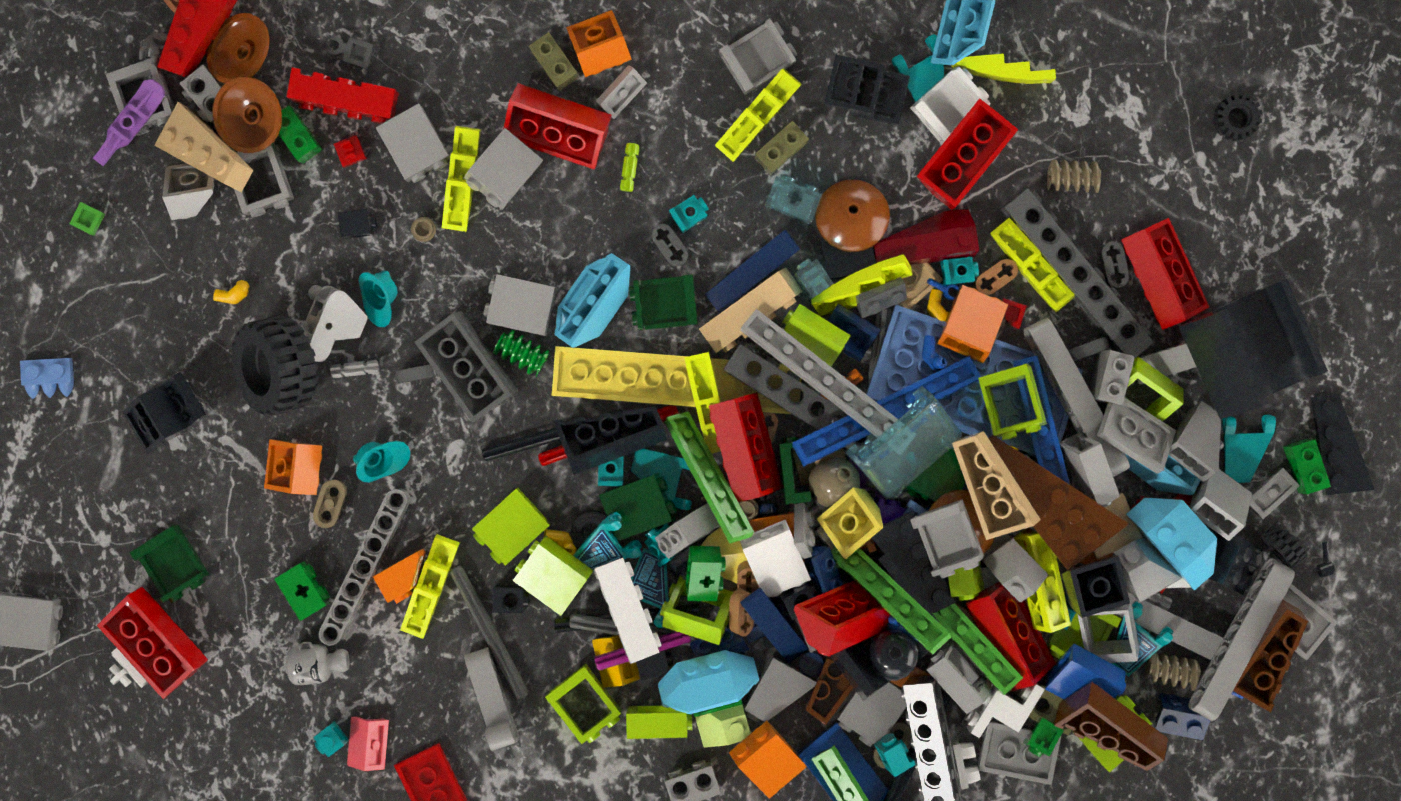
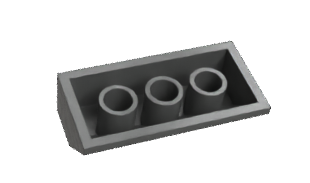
M462 311L452 313L415 341L417 347L472 423L519 391Z

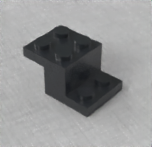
M836 55L824 104L849 110L850 116L899 126L910 76L886 71L884 64Z
M181 372L172 375L164 384L139 395L123 411L124 416L147 454L157 450L164 442L189 431L206 415L203 404L195 397L191 390L190 382L184 378Z
M1207 526L1217 538L1214 574L1208 579L1243 595L1245 590L1251 585L1252 575L1255 568L1262 561L1264 550L1236 535L1228 541Z

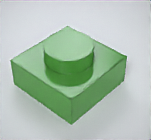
M80 202L70 225L95 236L105 213Z

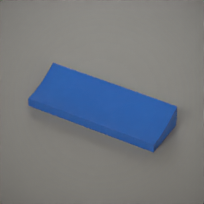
M837 721L798 750L799 757L833 801H837L836 797L812 761L816 754L835 745L868 800H884L888 792L887 787L844 730L838 725Z

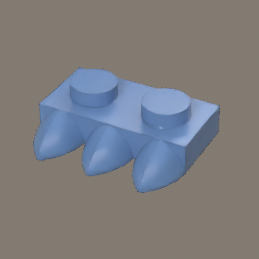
M72 358L20 361L21 385L25 387L27 394L32 399L37 396L40 385L49 398L55 393L57 384L64 396L68 397L72 392L74 386Z

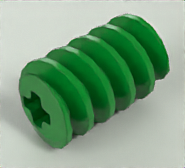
M515 330L510 331L508 334L504 332L497 342L493 354L497 355L502 351L501 359L505 360L511 356V365L519 361L518 369L522 370L528 366L527 374L531 375L537 371V377L548 359L549 350L547 349L541 354V345L538 344L532 349V340L523 344L522 334L515 339Z

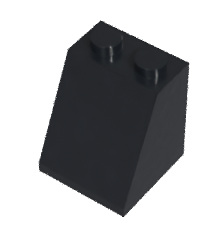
M1118 555L1069 569L1060 575L1066 602L1081 618L1130 604Z

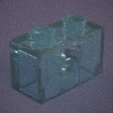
M782 175L781 178L776 176L765 207L810 225L822 198V194L818 193L819 189L805 184L804 187L797 185L794 178ZM794 192L798 193V199L801 202L796 201L795 204H791V198L787 197V195H793Z
M808 258L796 267L798 272L795 273L794 277L810 300L834 284L817 259L811 262Z

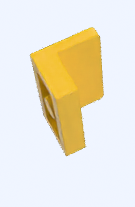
M619 635L592 640L595 656L623 648ZM628 661L599 670L604 688L624 686L640 680L636 662L630 664Z

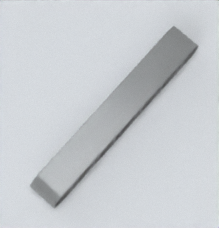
M1044 318L1024 328V336L1034 355L1038 356L1039 364L1076 432L1101 443L1113 477L1128 470L1130 465L1125 453L1097 436L1104 415L1051 320Z
M393 489L386 494L320 628L319 639L325 645H335L344 638L410 504V495L405 489ZM395 493L401 494L404 500L403 504L399 507L395 506L392 502V496ZM384 515L392 519L393 524L389 529L384 528L381 524V519ZM374 537L381 541L382 546L379 551L373 550L370 546V541ZM361 560H366L370 563L371 568L368 573L361 571L359 567ZM351 582L358 584L360 588L358 595L350 593L348 587ZM342 604L348 608L349 613L347 617L339 615V605ZM328 627H334L337 630L338 636L336 639L328 637Z
M1270 558L1264 563L1189 701V708L1210 721H1214L1219 717L1295 576L1294 570L1274 558Z

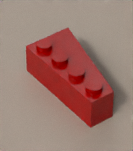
M179 0L157 67L186 78L192 74L206 54V49L212 40H215L219 34L220 27L233 12L232 9L238 0Z
M292 67L286 97L299 105L298 109L313 111V108L323 109L322 113L337 116L338 112L347 113V117L351 119L362 120V116L372 118L371 122L383 124L395 117L399 92L393 88L365 82L356 85L355 81L341 77L336 78V81L331 80V77L317 72L307 76L301 72V69Z

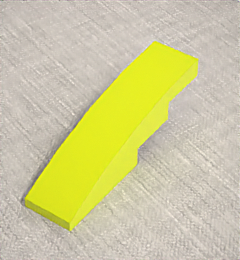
M1004 54L965 57L956 64L951 65L953 68L959 66L962 69L964 67L970 74L1003 82L1035 84L1052 83L1056 80L1055 69L1030 71L1029 61L1005 63Z
M782 68L715 146L734 162L802 84Z
M455 127L449 176L446 181L442 228L467 231L473 189L468 186L464 176L478 159L481 129Z
M1010 218L990 233L1007 257L1016 263L1021 274L1055 313L1075 298V294L1058 277V273L1042 257V253Z
M904 254L878 262L833 284L811 299V303L820 316L831 314L838 303L847 309L857 307V295L899 277L912 276V267Z
M709 352L685 357L704 441L711 453L721 452L716 442L715 427L710 419L709 405L719 403L721 399Z
M438 534L435 536L418 583L414 588L400 629L401 631L422 639L424 638L453 564L459 542Z

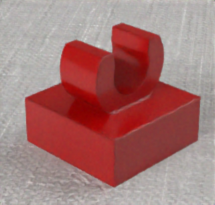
M357 135L334 143L343 168L367 159Z

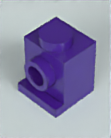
M874 497V502L880 509L883 524L902 516L907 509L901 506L900 501L886 499L885 504V499Z

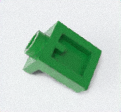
M1040 717L1028 739L1025 738L1023 743L1029 746L1027 751L1040 758L1043 754L1050 757L1064 730Z

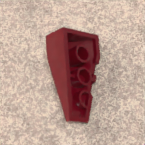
M969 209L943 211L879 241L874 245L876 263L903 254L910 265L975 257L979 252L976 225Z

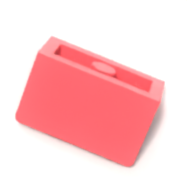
M357 716L351 717L348 766L362 771L385 769L389 720L383 718L363 719Z

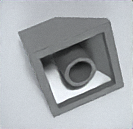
M187 163L167 166L165 169L162 198L171 220L197 216L213 194L214 178Z
M1013 538L985 556L982 560L1001 584L1019 602L1035 594L1048 576L1045 570Z
M1147 538L1134 540L1113 553V556H1119L1126 586L1138 603L1182 578Z

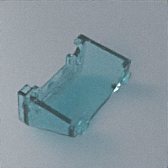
M923 386L912 394L916 401L914 405L911 403L907 405L910 410L872 443L866 440L864 443L867 446L863 448H858L854 444L845 452L886 499H894L900 496L906 486L949 449H953L952 443L962 436L961 431L939 401Z

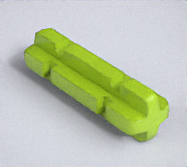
M627 143L625 148V154L627 155L624 156L623 180L620 183V189L625 192H632L634 188L633 178H635L638 160L636 155L639 153V145L635 143Z

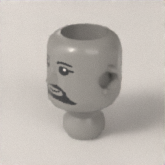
M302 642L298 646L292 647L286 657L288 678L294 685L326 682L330 678L331 671L346 672L350 666L347 650L338 649L334 653H329L325 645L312 644L311 642Z

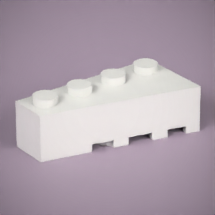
M621 558L595 568L594 574L596 579H599L602 594L609 605L611 617L615 626H617L619 637L630 664L659 653L658 647L662 645L657 632H651L649 624L652 623V618L648 609L643 610L639 601L643 599V595L639 585L634 586L631 580L634 572L630 562L625 563L624 559Z

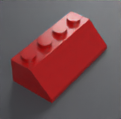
M518 83L509 99L504 128L529 148L595 170L612 115Z
M979 98L916 177L932 195L953 210L1019 129Z
M1169 218L1121 239L1124 251L1131 260L1134 273L1142 284L1145 297L1150 302L1155 319L1160 324L1162 330L1184 322L1209 308L1208 302Z
M758 392L709 405L710 419L714 424L717 435L716 442L723 457V468L727 472L729 486L737 501L742 502L759 498L782 489L783 485Z
M855 581L806 600L794 607L808 645L817 649L818 653L828 657L886 630L890 616Z
M1000 581L978 593L977 597L970 599L966 603L969 613L980 632L1023 677L1010 692L1034 686L1056 664L1040 631L1033 629L1030 611L1025 601L1019 602Z
M143 587L128 594L97 625L162 699H165L208 661L207 657Z

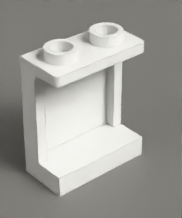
M959 66L954 67L910 107L941 144L945 142L979 98L986 104H991L988 101L989 95L980 86L976 87L971 81L973 76L964 67L962 69Z
M786 519L754 532L751 538L740 540L759 588L761 587L768 597L779 596L783 591L793 587H800L811 580L803 559L794 545V538Z

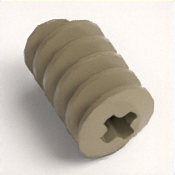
M1053 159L1048 167L1047 189L1049 190L1051 184H1054L1055 190L1059 191L1061 184H1064L1066 192L1069 191L1071 185H1074L1075 192H1079L1081 185H1084L1085 193L1089 192L1091 186H1094L1095 193H1098L1101 184V169L1096 161L1091 162L1088 166L1086 161H1081L1080 165H1078V162L1073 160L1068 165L1067 160H1062L1058 164V161Z
M1156 652L1146 661L1145 679L1151 675L1153 683H1156L1158 678L1161 677L1162 685H1166L1168 679H1171L1172 687H1175L1177 682L1181 681V688L1185 689L1189 682L1191 690L1195 691L1200 679V664L1197 663L1196 659L1191 658L1187 660L1186 657L1182 656L1178 659L1176 655H1170L1168 658L1167 654L1161 653L1158 656Z

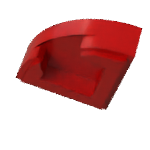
M1002 298L1001 302L1008 304L1004 319L1012 327L1020 329L1027 305Z

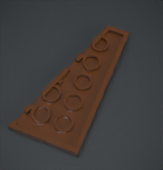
M992 435L988 438L1041 519L1033 528L1067 571L1129 525L1128 522L996 436Z

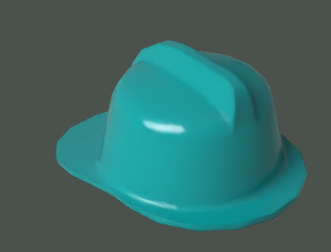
M381 271L375 274L363 272L359 276L358 281L365 313L374 325L386 327L390 324L392 318L391 304L397 297V287L388 271Z
M391 441L384 444L378 442L364 444L357 454L353 456V461L357 465L356 474L358 479L369 483L402 470L410 459L411 452L408 445L401 441Z

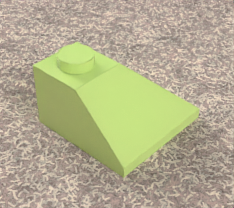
M743 703L742 705L695 717L704 748L741 742L751 734Z

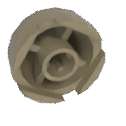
M831 457L821 461L811 471L808 478L811 493L814 492L818 503L827 508H830L852 488H860V478L857 469L851 462L843 458Z

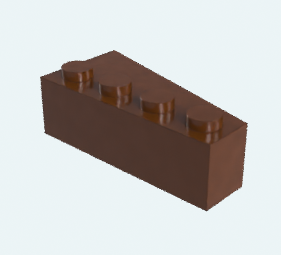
M1285 600L1281 601L1233 690L1270 713L1274 706L1273 702L1276 694H1279L1282 687L1281 682L1285 672L1289 670L1291 665L1290 660L1293 652L1297 650L1308 623L1300 609Z
M830 656L826 659L806 708L807 712L825 725L853 689Z
M1089 683L1059 703L1054 726L1061 729L1065 726L1074 731L1073 735L1081 739L1087 737L1097 742V747L1103 750H1114L1118 752V757L1146 771L1165 761L1168 738L1095 683Z

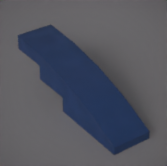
M784 230L708 291L705 296L719 313L723 312L798 252L800 247L788 232Z
M761 587L740 602L788 663H791L808 650V647Z

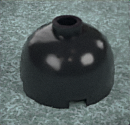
M888 629L880 632L872 639L868 647L867 660L877 676L885 680L897 681L907 677L915 669L918 662V648L909 634L901 630Z

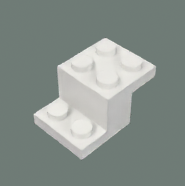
M1036 683L1034 686L1016 690L1017 696L1014 698L1007 693L1002 695L993 685L985 703L965 715L964 720L966 722L964 725L970 733L980 738L990 720L994 717L1019 733L1045 689Z

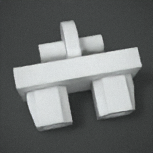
M117 648L111 652L116 661L124 668L120 670L116 664L109 668L115 675L110 680L113 685L121 681L127 687L131 683L126 676L127 674L141 688L147 684L144 677Z
M957 740L951 741L958 783L961 789L969 788L968 784L981 780L977 765L964 766V759L976 757L973 743H959Z

